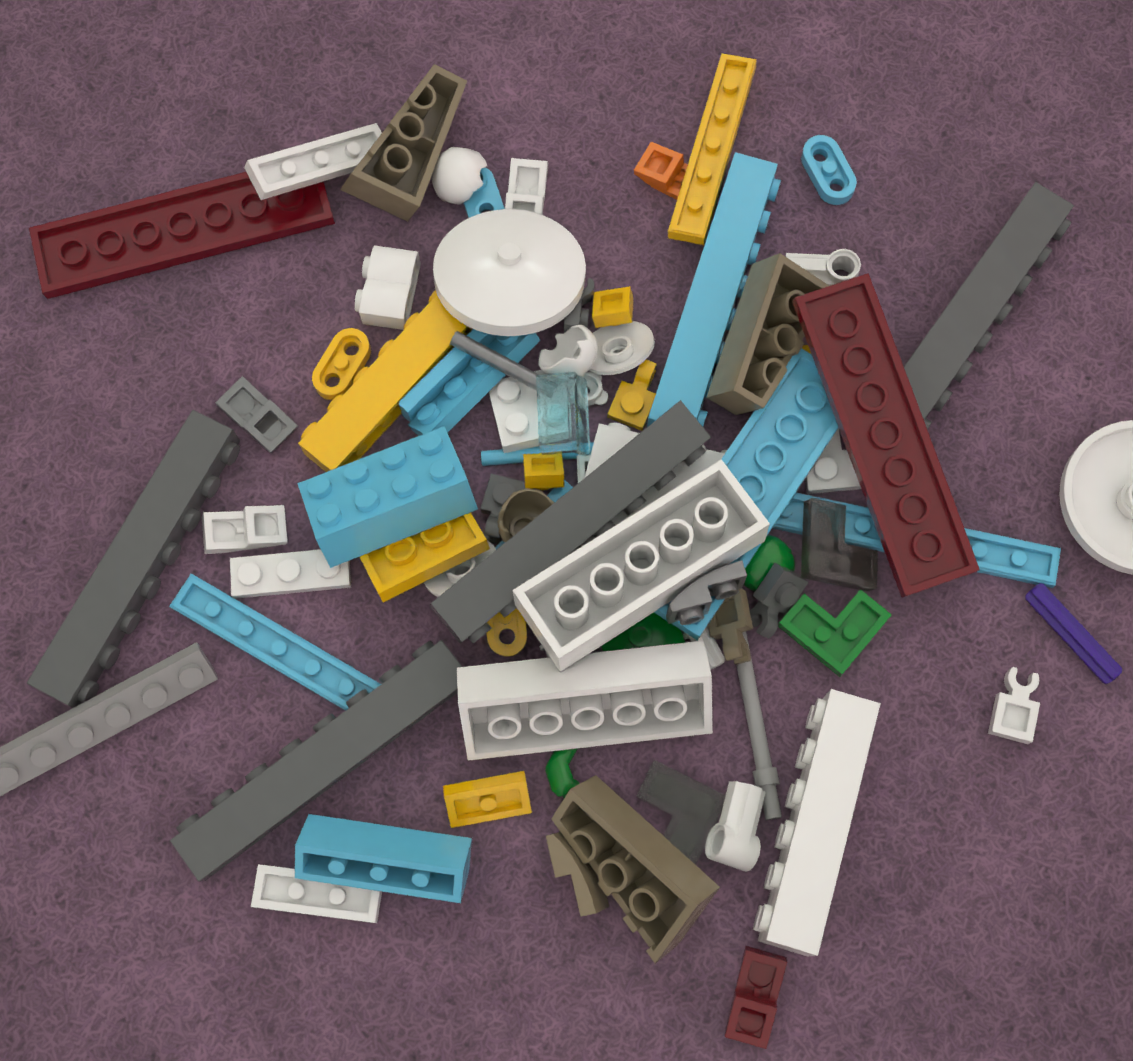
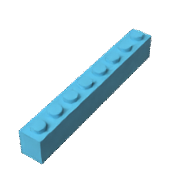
M737 152L734 154L650 410L647 427L680 400L704 427L708 411L701 410L704 399L707 397L715 365L719 362L725 344L723 340L726 330H730L736 312L734 308L737 297L741 298L748 277L744 275L747 264L752 265L757 260L761 244L755 243L757 232L765 234L771 212L765 210L767 201L775 202L781 180L775 179L778 166L776 163Z

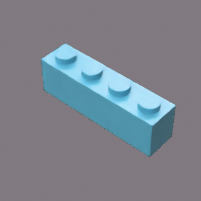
M308 814L295 844V878L461 903L469 874L472 838Z

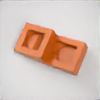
M650 142L636 165L634 174L654 189L677 200L688 164L684 163L683 154Z

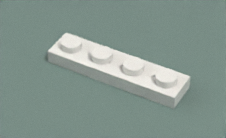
M377 123L247 160L244 168L260 199H267L352 173L382 132Z

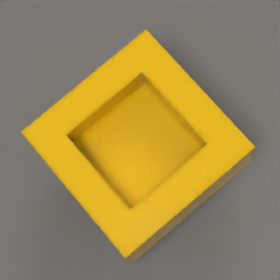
M630 286L594 292L592 319L595 328L632 323L633 294Z
M562 453L523 454L525 488L548 490L564 487Z

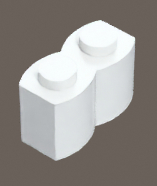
M374 245L371 256H365L362 277L366 281L363 290L358 289L355 296V311L359 312L363 324L404 330V325L411 314L421 266L417 251Z

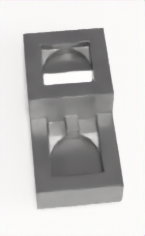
M243 376L215 402L217 407L271 454L298 428V425L275 403L266 399Z

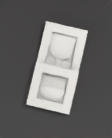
M511 158L505 209L525 210L543 215L548 161Z
M284 505L245 506L243 511L203 512L204 554L227 553L287 544Z

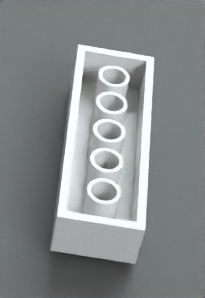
M721 459L513 589L515 606L561 672L675 599L679 593L702 576L730 564L764 542L770 523Z
M704 641L589 653L561 672L551 658L457 668L458 706L468 760L713 733L712 675Z
M831 689L823 699L817 698L815 705H811L805 726L806 729L812 730L811 737L807 738L805 744H801L795 768L802 769L800 779L797 778L795 784L791 783L785 802V807L792 809L789 820L786 819L784 824H780L774 847L781 849L778 862L775 861L774 865L770 864L765 878L764 889L771 890L767 904L759 905L753 925V930L760 932L759 942L804 956H818L881 703Z

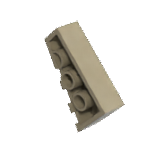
M434 64L349 175L340 190L408 222L421 205L467 80Z
M781 253L753 263L706 398L735 415L763 409L787 372L786 366L792 356L799 353L804 345L802 340L805 335L792 301L795 297L828 287L829 285Z
M596 775L571 788L551 818L582 863L589 862L599 878L597 884L605 895L609 896L611 894L626 914L623 920L633 933L637 930L650 947L646 952L655 964L682 941L720 888L719 885Z

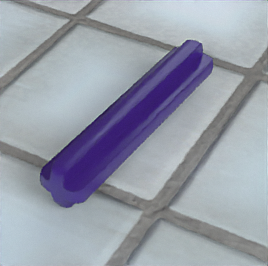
M1044 584L1036 585L1025 595V600L1102 683L1108 684L1121 674V666Z

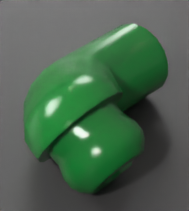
M577 749L553 751L546 764V776L551 791L557 797L565 798L571 788L580 784L579 781L573 779L569 767Z

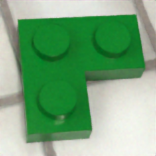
M860 589L835 619L804 593L779 622L778 627L837 676L841 677L892 614Z

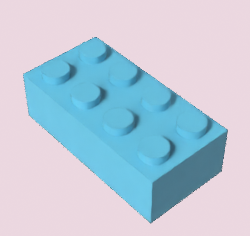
M445 426L297 483L316 541L330 568L478 510L468 479Z

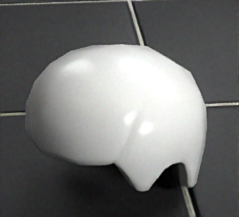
M451 147L442 152L438 157L431 176L432 184L438 197L442 201L457 205L469 200L473 192L483 186L480 170L487 166L485 159L479 152L467 148Z
M575 325L564 334L557 333L555 335L557 340L555 349H542L539 355L538 365L542 371L561 381L580 379L591 368L597 355L595 335L584 325Z

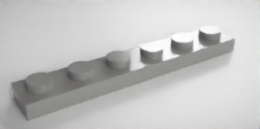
M196 642L1 746L0 796L218 680L213 666L199 644Z

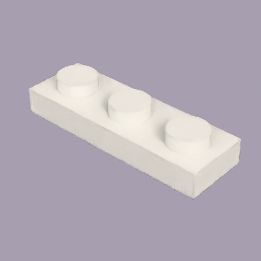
M321 549L230 558L231 596L234 599L351 588L350 560L330 568Z
M258 864L251 907L377 923L382 891L296 879L295 869Z

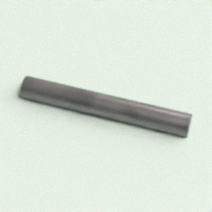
M456 331L451 339L450 345L551 399L555 396L559 388L558 384L459 331Z

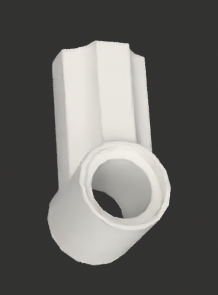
M847 249L836 250L831 255L786 253L788 259L829 286L858 277L861 267L857 254ZM841 269L847 271L850 275L839 276L834 271Z
M729 781L719 823L711 828L706 839L705 854L708 859L745 872L750 871L755 866L761 848L760 840L755 834L766 793L762 788L738 781Z

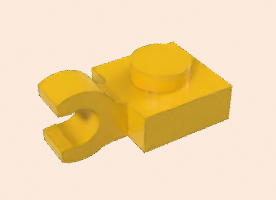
M645 360L639 365L633 384L621 381L608 411L607 418L643 431L656 393L648 391L656 373L657 363Z

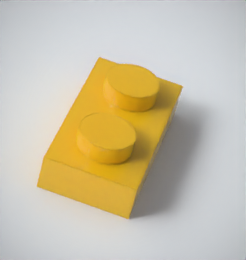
M525 771L443 786L451 828L532 813Z

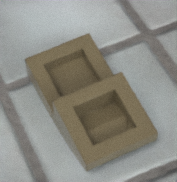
M560 831L547 835L546 840L555 878L571 874L580 916L596 914L610 907L607 896L597 884L599 882L598 875L589 862L582 863Z

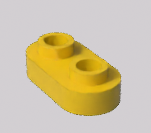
M347 328L338 332L315 367L312 374V382L317 393L324 399L333 400L339 394L344 395L353 385V380L357 373L364 368L369 360L371 346L367 336L362 331L355 328ZM356 346L359 350L355 355H347L345 353L347 348ZM331 377L340 379L339 384L334 387L327 386V381Z
M517 608L505 618L498 612L487 621L492 628L486 633L487 641L490 648L496 654L510 657L522 651L527 641L526 621ZM509 629L514 632L515 639L511 644H503L500 641L499 635L503 630Z

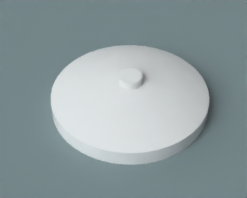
M493 210L464 220L443 238L437 248L433 262L436 293L445 309L464 325L483 333L498 336L528 335L554 326L568 316L575 308L582 296L585 285V258L574 236L556 221L541 214L525 210Z
M1133 420L1113 423L1097 430L1078 446L1064 467L1059 496L1065 523L1077 543L1100 563L1114 570L1133 575Z

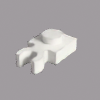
M1012 667L1006 672L1004 677L1005 687L1009 691L1008 694L999 692L995 696L988 734L1030 744L1033 742L1040 703L1029 700V695L1039 685V674L1034 672L1030 674L1027 685L1022 686L1016 681L1017 668Z

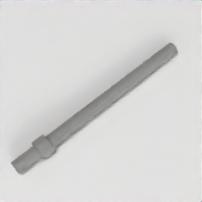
M745 631V632H742V633H743V636H744V638H745V640H746V642H747V644H748V646H749L748 638H747V633H746V631ZM751 659V661L736 666L756 770L753 771L755 786L762 788L766 792L763 801L765 819L774 820L782 818L776 785H779L780 782L777 767H772Z

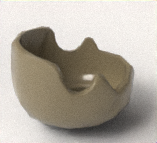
M525 488L513 492L503 503L498 514L497 523L502 541L507 542L549 508L554 501L539 490Z

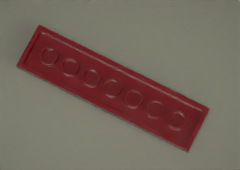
M242 172L29 228L41 290L43 295L50 299L333 225L335 221L324 181L261 200L247 172Z
M869 273L795 297L792 303L901 598L979 571L978 563Z

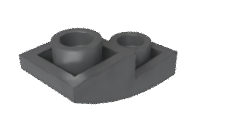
M741 560L718 568L702 576L679 593L669 604L666 614L668 624L680 621L681 625H690L704 619L705 614H708L712 603L711 596L721 600L739 593V589H742L747 577L743 561Z

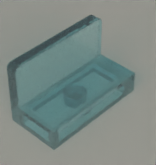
M575 372L536 375L539 453L543 455L576 453L581 456L590 455L587 380Z

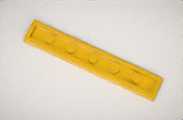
M721 54L669 225V239L700 245L705 244L756 70L757 59Z

